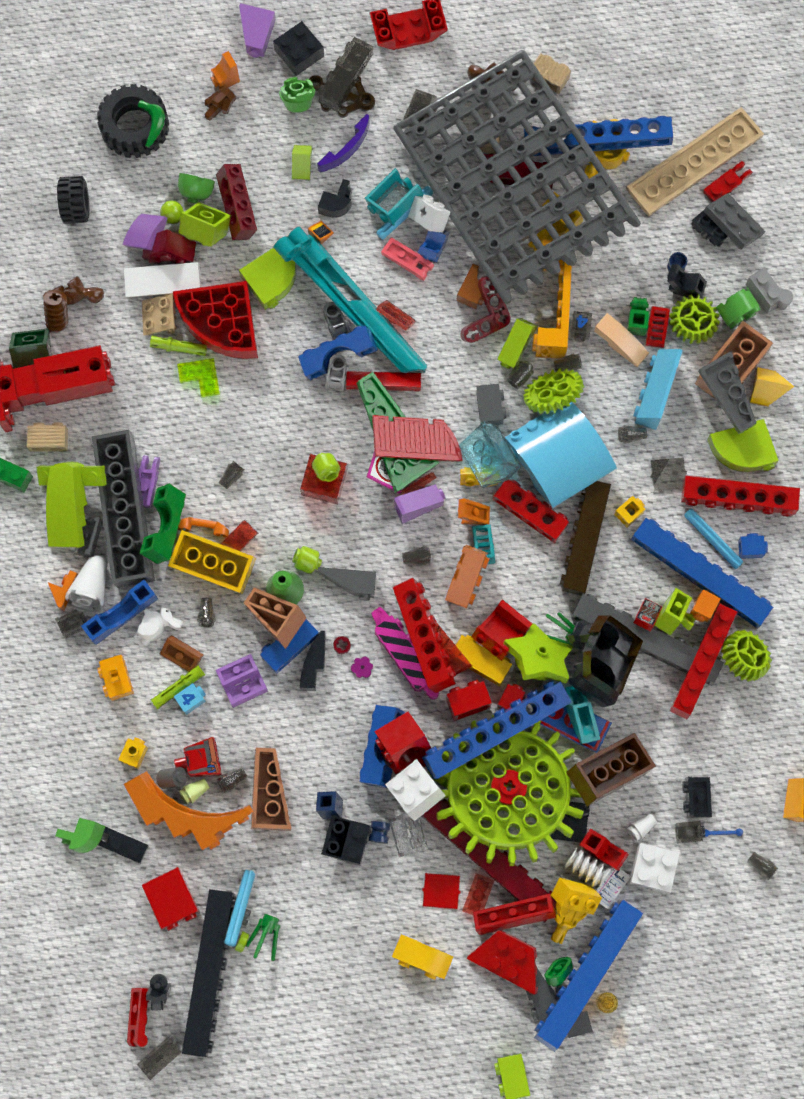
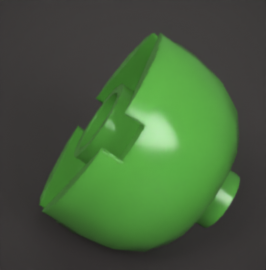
M179 173L178 189L181 195L187 198V202L198 203V200H206L210 197L214 189V180Z

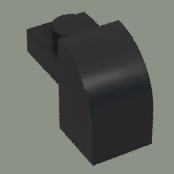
M342 180L337 195L323 191L318 205V214L337 218L345 215L351 209L352 202L350 197L353 189L350 188L349 180Z
M672 264L667 275V282L670 284L668 290L680 296L689 297L692 294L693 298H696L699 294L700 298H703L707 281L700 273H686L679 264Z

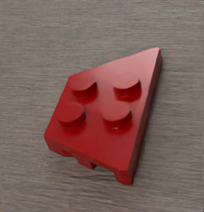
M498 930L468 955L467 959L534 995L537 994V966L535 963L537 954L535 947L502 930Z

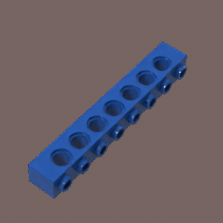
M641 117L636 120H604L599 123L584 122L583 124H575L592 151L666 146L673 143L672 117ZM532 126V128L534 129V131H537L538 129L542 128V127H539V128H538V127H536V126ZM524 129V138H525L526 136H528V134H527V132H526L525 129ZM655 129L657 132H650L649 130ZM636 130L639 133L633 134L631 131ZM613 132H619L620 135H617V136H616V135H613L612 133H613ZM572 133L563 140L569 150L579 145ZM599 133V134H601L602 136H601V137H596V136H594V134ZM556 143L546 148L550 155L563 154ZM539 152V153L535 154L534 156H542V155H541V153Z
M552 680L543 685L544 689L529 692L526 694V699L513 701L509 704L511 707L505 711L503 708L493 713L494 717L489 720L484 718L476 723L477 726L473 729L468 727L460 731V736L457 738L450 737L444 740L441 747L436 748L434 746L425 751L426 755L421 758L432 779L442 777L572 703L561 681L554 682ZM544 695H547L549 697V703L547 705L543 703ZM528 704H530L533 708L531 714H528L526 711V706ZM512 713L516 716V722L514 724H512L509 720V717ZM494 723H497L500 727L498 733L493 731ZM478 732L483 735V740L480 743L476 741V734ZM461 742L466 744V750L463 753L459 750ZM444 751L449 754L447 762L442 760V753Z

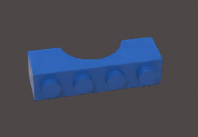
M358 326L348 334L338 335L335 340L325 341L315 349L305 350L302 355L298 356L305 377L312 380L327 374L330 358L341 351H353L361 358L378 351L371 330L366 326Z
M142 580L130 589L118 604L104 613L96 614L81 625V627L92 642L97 645L157 601L158 598L146 581Z
M375 706L359 782L369 786L387 788L385 784L391 780L393 770L384 760L381 753L383 750H380L375 741L378 737L374 731L403 715L405 711L397 707Z

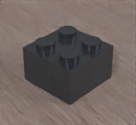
M303 21L273 41L274 51L295 76L324 57V46Z

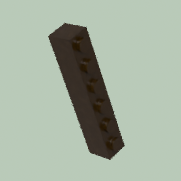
M596 481L581 492V495H584V500L579 502L577 513H580L579 520L574 521L572 530L576 531L574 538H570L568 549H571V554L566 556L564 563L567 571L566 575H561L559 584L563 586L562 591L580 596L586 593L611 488L609 483Z

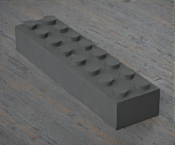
M128 429L92 436L95 465L105 466L107 485L99 486L112 584L120 588L136 585L142 580L146 582L155 581L152 561L140 554L144 537L148 536L134 435Z

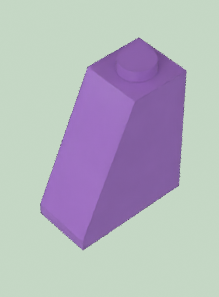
M240 3L239 8L246 52L255 58L259 56L264 57L276 21L275 11Z
M435 484L395 497L394 508L402 524L443 506L444 499L446 498L442 489H438Z

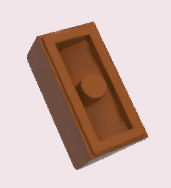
M173 635L167 638L160 652V655L188 672L194 669L204 656V654Z

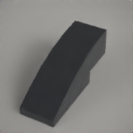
M320 631L307 653L301 672L300 691H316L317 672H324L325 631Z

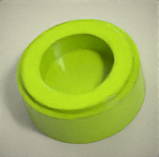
M242 931L235 951L243 952L249 938L248 933Z

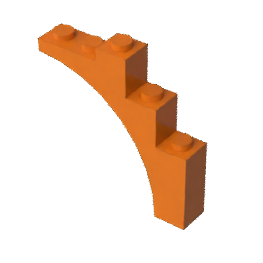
M147 771L124 784L146 826L151 823L157 825L165 820L174 838L179 835L183 838L193 833L202 850L207 847L211 850L220 845V840L225 837L224 833L233 828L232 824L236 822L239 825L249 820L248 815L254 812L250 805L225 813H206L190 809L166 795L155 784Z

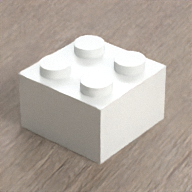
M417 759L385 784L414 821L446 796Z
M639 843L629 884L667 894L671 893L680 853Z

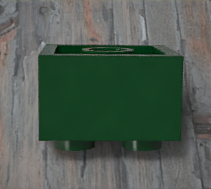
M48 328L12 333L9 352L14 369L34 365L33 359L52 356L50 331Z

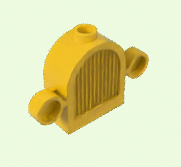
M613 132V133H612L613 135H616V136H617V135H620L619 132ZM599 133L594 134V136H596V137H601V136H602V135L599 134ZM627 149L593 151L607 170L617 168L623 162L627 163L630 152ZM589 162L590 164L586 166L584 171L589 179L598 174V171L591 162Z

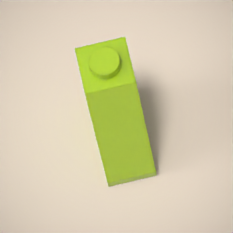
M523 318L516 319L497 360L501 361L500 365L508 369L517 366L538 327L537 325Z

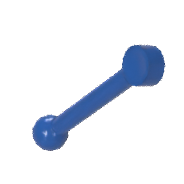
M740 828L733 831H709L707 829L702 831V836L704 837L709 835H743V830Z

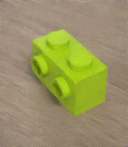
M518 1053L497 1058L494 1068L496 1076L500 1075L502 1084H498L500 1096H505V1099L530 1096L522 1054Z

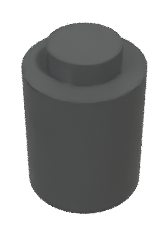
M181 767L162 769L157 773L156 781L162 789L182 787L187 782V774Z

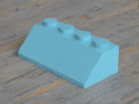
M660 349L657 355H652L650 366L653 367L651 372H647L644 380L647 386L646 389L641 390L639 400H642L640 406H636L633 414L636 417L635 424L654 430L657 429L683 350Z

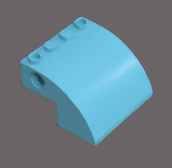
M573 402L569 403L570 407L564 406L563 410L557 409L556 413L553 410L548 414L544 412L505 437L511 453L528 471L535 489L552 508L617 469L602 439Z

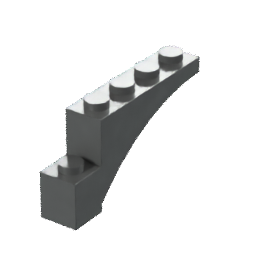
M537 968L536 987H538V992L535 995L528 991L526 993L528 1000H533L535 1008H532L531 1011L534 1021L538 1020L539 1022L542 1020L544 1022L548 1016L545 1013L551 1003L555 1005L559 998L556 996L557 993L546 983V980ZM587 1011L580 1013L567 1034L568 1038L593 1032Z

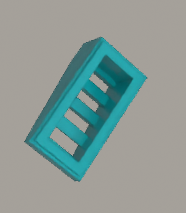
M491 524L472 526L474 548L490 547V549L482 551L488 553L487 557L490 558L488 564H495ZM479 530H484V531H480V532H487V531H488V535H480V536H477L476 531H479ZM489 539V542H481V543H478V541H477V540Z

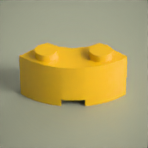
M402 934L392 955L393 958L399 960V965L408 969L410 965L425 971L424 976L436 980V977L445 980L453 960V956Z

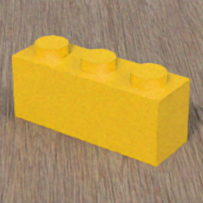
M461 635L450 653L451 659L499 687L512 667L509 658L505 657L502 661L499 660L486 648L477 644L469 635L466 637Z

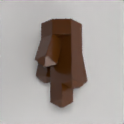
M221 86L217 92L205 99V106L209 108L205 113L206 120L211 121L220 111L223 114L229 113L231 105L236 100V96L226 86Z

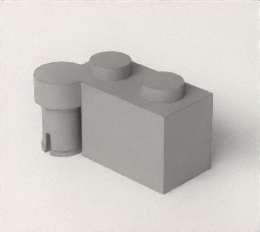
M765 267L749 276L745 284L766 314L776 309L778 305L779 310H785L793 301L792 292L781 290Z

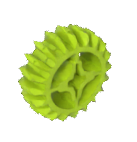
M691 294L688 299L685 296L682 297L681 301L678 300L675 304L676 306L672 307L671 311L673 313L669 315V318L672 320H670L669 324L674 326L672 332L678 331L676 334L677 338L683 336V342L686 339H690V344L694 340L697 344H700L701 339L706 342L708 337L712 338L714 333L717 332V326L720 324V320H718L720 313H715L717 311L716 307H711L713 301L706 302L707 297L701 300L698 294L696 299H694ZM687 308L690 309L689 314L680 317L682 311ZM709 321V326L700 331L701 324Z
M745 629L735 631L725 639L722 645V659L726 661L724 665L730 668L729 672H734V677L740 676L741 681L758 680L766 675L771 667L772 659L770 658L771 652L767 651L768 646L764 645V640H760L758 634L753 635L752 631L747 632Z

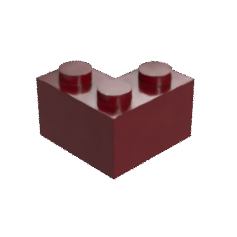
M166 229L156 234L152 250L143 249L142 258L154 265L164 261H170L175 264L194 263L196 242Z

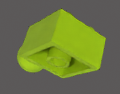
M170 200L165 202L160 209V215L167 217L166 223L177 224L180 222L179 234L184 235L187 239L196 240L204 246L212 247L228 233L231 215L198 202L184 212L180 203Z

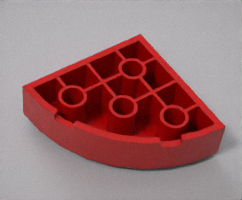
M247 281L173 291L175 304L185 327L201 344L207 345V348L228 357L240 359L258 358Z

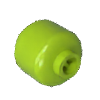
M319 453L312 462V468L320 480L330 482L338 477L340 465L333 454Z
M302 546L300 549H296L292 562L296 569L311 574L315 569L318 570L322 559L319 558V551Z

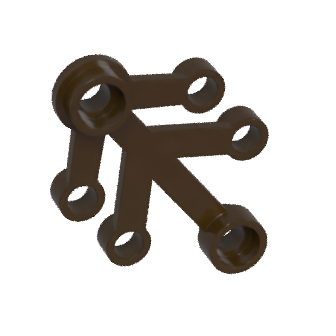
M341 69L334 72V78L339 82L342 89L323 83V79L319 75H313L309 78L312 84L315 82L319 83V86H313L315 91L322 90L338 96L321 102V109L324 112H328L332 107L349 100L355 103L346 107L340 106L337 110L339 117L345 118L348 116V113L358 109L369 111L375 106L374 96L365 92L361 83V77L358 75L351 77V85L356 87L359 95L351 92L345 79V73ZM341 73L343 76L337 77L336 74ZM358 79L359 82L354 83L353 80ZM368 100L370 103L363 104V101ZM329 104V107L324 108L323 105ZM346 110V113L341 114L340 111Z

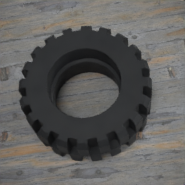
M130 84V87H126V85L120 86L121 89L116 90L115 88L111 91V95L107 94L103 98L104 103L101 102L98 107L97 123L102 138L111 150L114 149L118 155L124 153V156L127 158H131V155H135V158H141V154L145 153L148 156L151 154L152 149L157 151L160 148L159 143L163 144L166 140L165 135H168L169 119L161 97L156 95V92L152 89L148 91L146 86L140 85V87H137L136 84ZM140 100L149 104L159 105L165 114L163 129L149 148L146 147V143L151 129L152 118L149 112L138 107ZM139 110L150 116L148 123L138 131L127 132L117 127L120 117L129 111Z

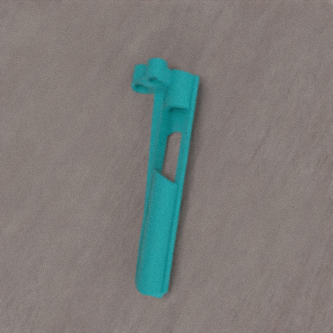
M299 226L293 229L287 237L280 238L274 244L273 248L285 262L293 260L357 327L366 326L371 330L377 348L402 373L415 370L426 372L427 364L315 237L307 235ZM332 282L347 285L360 300L348 301Z

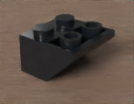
M332 815L321 855L361 866L371 826Z

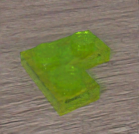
M214 358L177 364L180 383L199 380L201 398L220 395Z

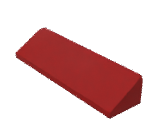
M347 371L346 389L359 390L356 383L371 372ZM374 372L386 390L421 391V373Z
M546 894L474 911L473 916L476 932L479 935L497 932L498 930L556 918V912L551 894Z

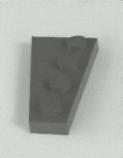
M732 351L700 368L699 374L738 434L755 426L756 420L749 400H747L745 388L741 383L738 368L735 366Z

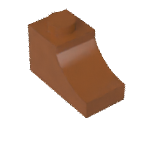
M472 264L457 293L456 301L477 310L479 305L482 306L484 304V300L478 288L477 276L479 266Z

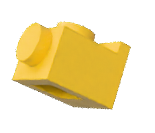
M632 495L615 511L614 515L628 528L645 512V505L639 498H635ZM632 509L634 514L630 515L627 510Z

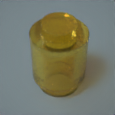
M604 992L597 996L596 1007L599 1011L612 1013L617 1009L618 1000L614 994Z

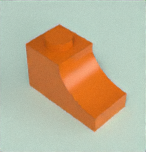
M227 51L222 54L218 65L211 69L212 77L210 79L214 87L218 86L219 89L221 86L229 88L240 82L237 64L230 52Z
M703 589L697 596L690 614L699 622H708L721 598Z

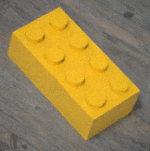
M181 530L168 566L243 594L257 558Z

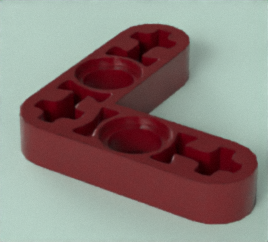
M487 276L479 279L478 288L489 315L465 326L461 330V339L467 343H474L506 327L511 320L506 304L491 281L488 285L489 288L484 287L486 281H490ZM493 296L498 298V304L495 307L490 303ZM500 315H504L505 317L502 319L503 322L498 321ZM484 321H487L490 325L487 332H484L481 327ZM468 330H469V331H475V330L478 331V333L472 334V335H471V338H468V337L466 336V335L469 334Z

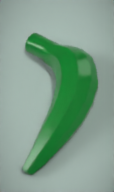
M140 100L138 107L149 112L152 118L151 129L146 143V147L149 148L163 129L165 114L159 105L149 104Z

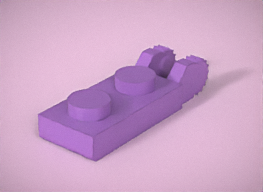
M144 455L138 470L144 508L151 509L159 474L160 457H154L152 469L149 470L147 469L149 457Z

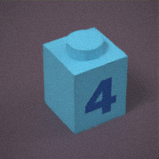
M193 683L174 696L186 715L206 702L203 698L206 694L200 685L196 688Z

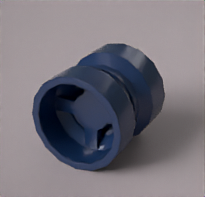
M681 252L673 253L667 264L668 271L670 272L672 264H679L685 271L688 262L686 255Z
M371 821L372 833L369 835V841L388 844L389 837L387 833L390 830L391 824Z

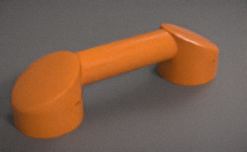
M192 517L181 519L177 529L183 530L184 528L185 531L190 532L193 525L214 529L213 535L220 537V534L225 538L229 536V530L220 522Z

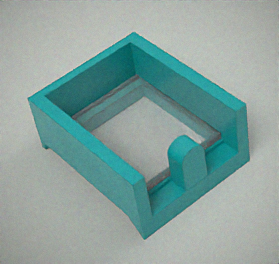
M394 168L365 197V200L368 204L367 209L372 214H378L383 222H389L395 226L394 223L412 206L415 196L423 197L424 194L419 184L413 186L408 177L403 180L398 170Z

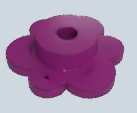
M366 656L361 659L356 658L354 664L351 665V671L356 673L357 678L362 676L365 678L370 677L373 664L370 663L369 658Z

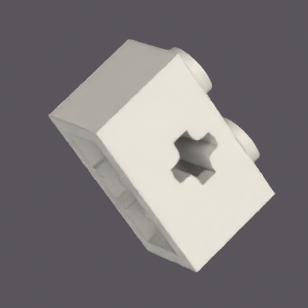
M423 195V197L415 196L408 217L429 231L443 233L450 211L444 208V204L433 201L434 198L429 195Z

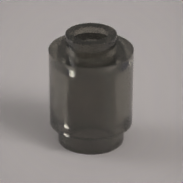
M519 361L508 375V383L516 389L523 387L534 374L532 364L528 361Z

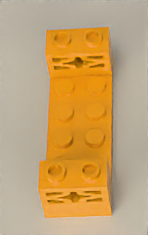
M543 239L542 244L545 246L553 240ZM563 260L558 261L560 273L558 275L556 328L538 327V332L534 334L532 351L535 352V357L565 359L572 266L566 264Z

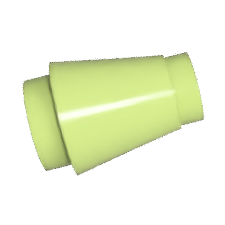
M203 778L183 786L179 793L186 804H193L210 787Z

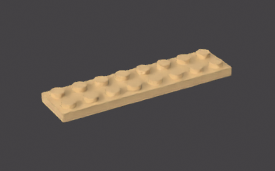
M741 107L628 185L626 190L649 217L761 139L764 133Z

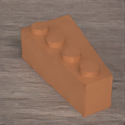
M255 748L252 809L254 812L251 813L250 829L292 830L276 748Z

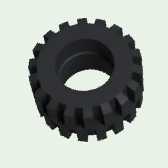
M83 176L60 177L58 180L57 202L60 218L64 224L86 223L88 221L90 212L87 183Z

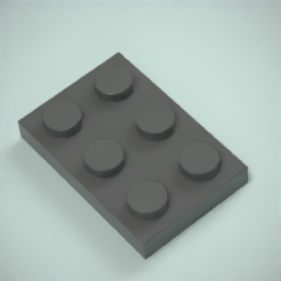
M729 193L712 202L703 210L741 250L759 239L766 232Z

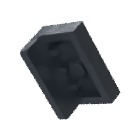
M686 777L685 781L682 782V791L686 793L683 811L687 813V818H711L710 777Z

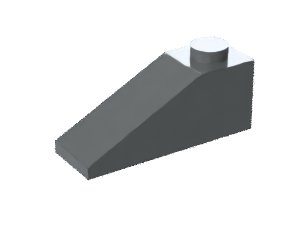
M318 567L320 576L350 594L359 597V600L369 601L370 598H374L376 572Z

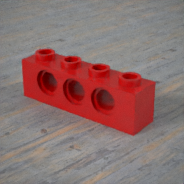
M506 478L493 496V501L554 544L569 524L568 518L564 514L553 511L550 504L536 499V495L533 492L522 489L521 485L514 479L509 480ZM518 495L521 497V501L514 502L511 497ZM534 506L537 511L530 513L527 511V507ZM549 517L552 519V523L545 524L542 519Z

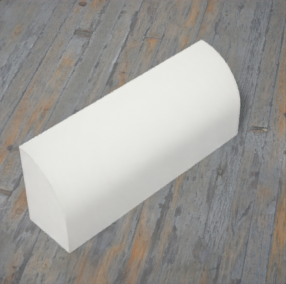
M198 262L124 268L126 298L165 295L173 293V291L201 287Z

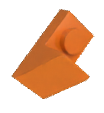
M465 498L459 499L458 518L462 519L461 524H489L490 506Z
M71 570L68 575L65 574L63 577L62 587L48 582L57 607L62 611H65L70 600H66V592L78 575Z

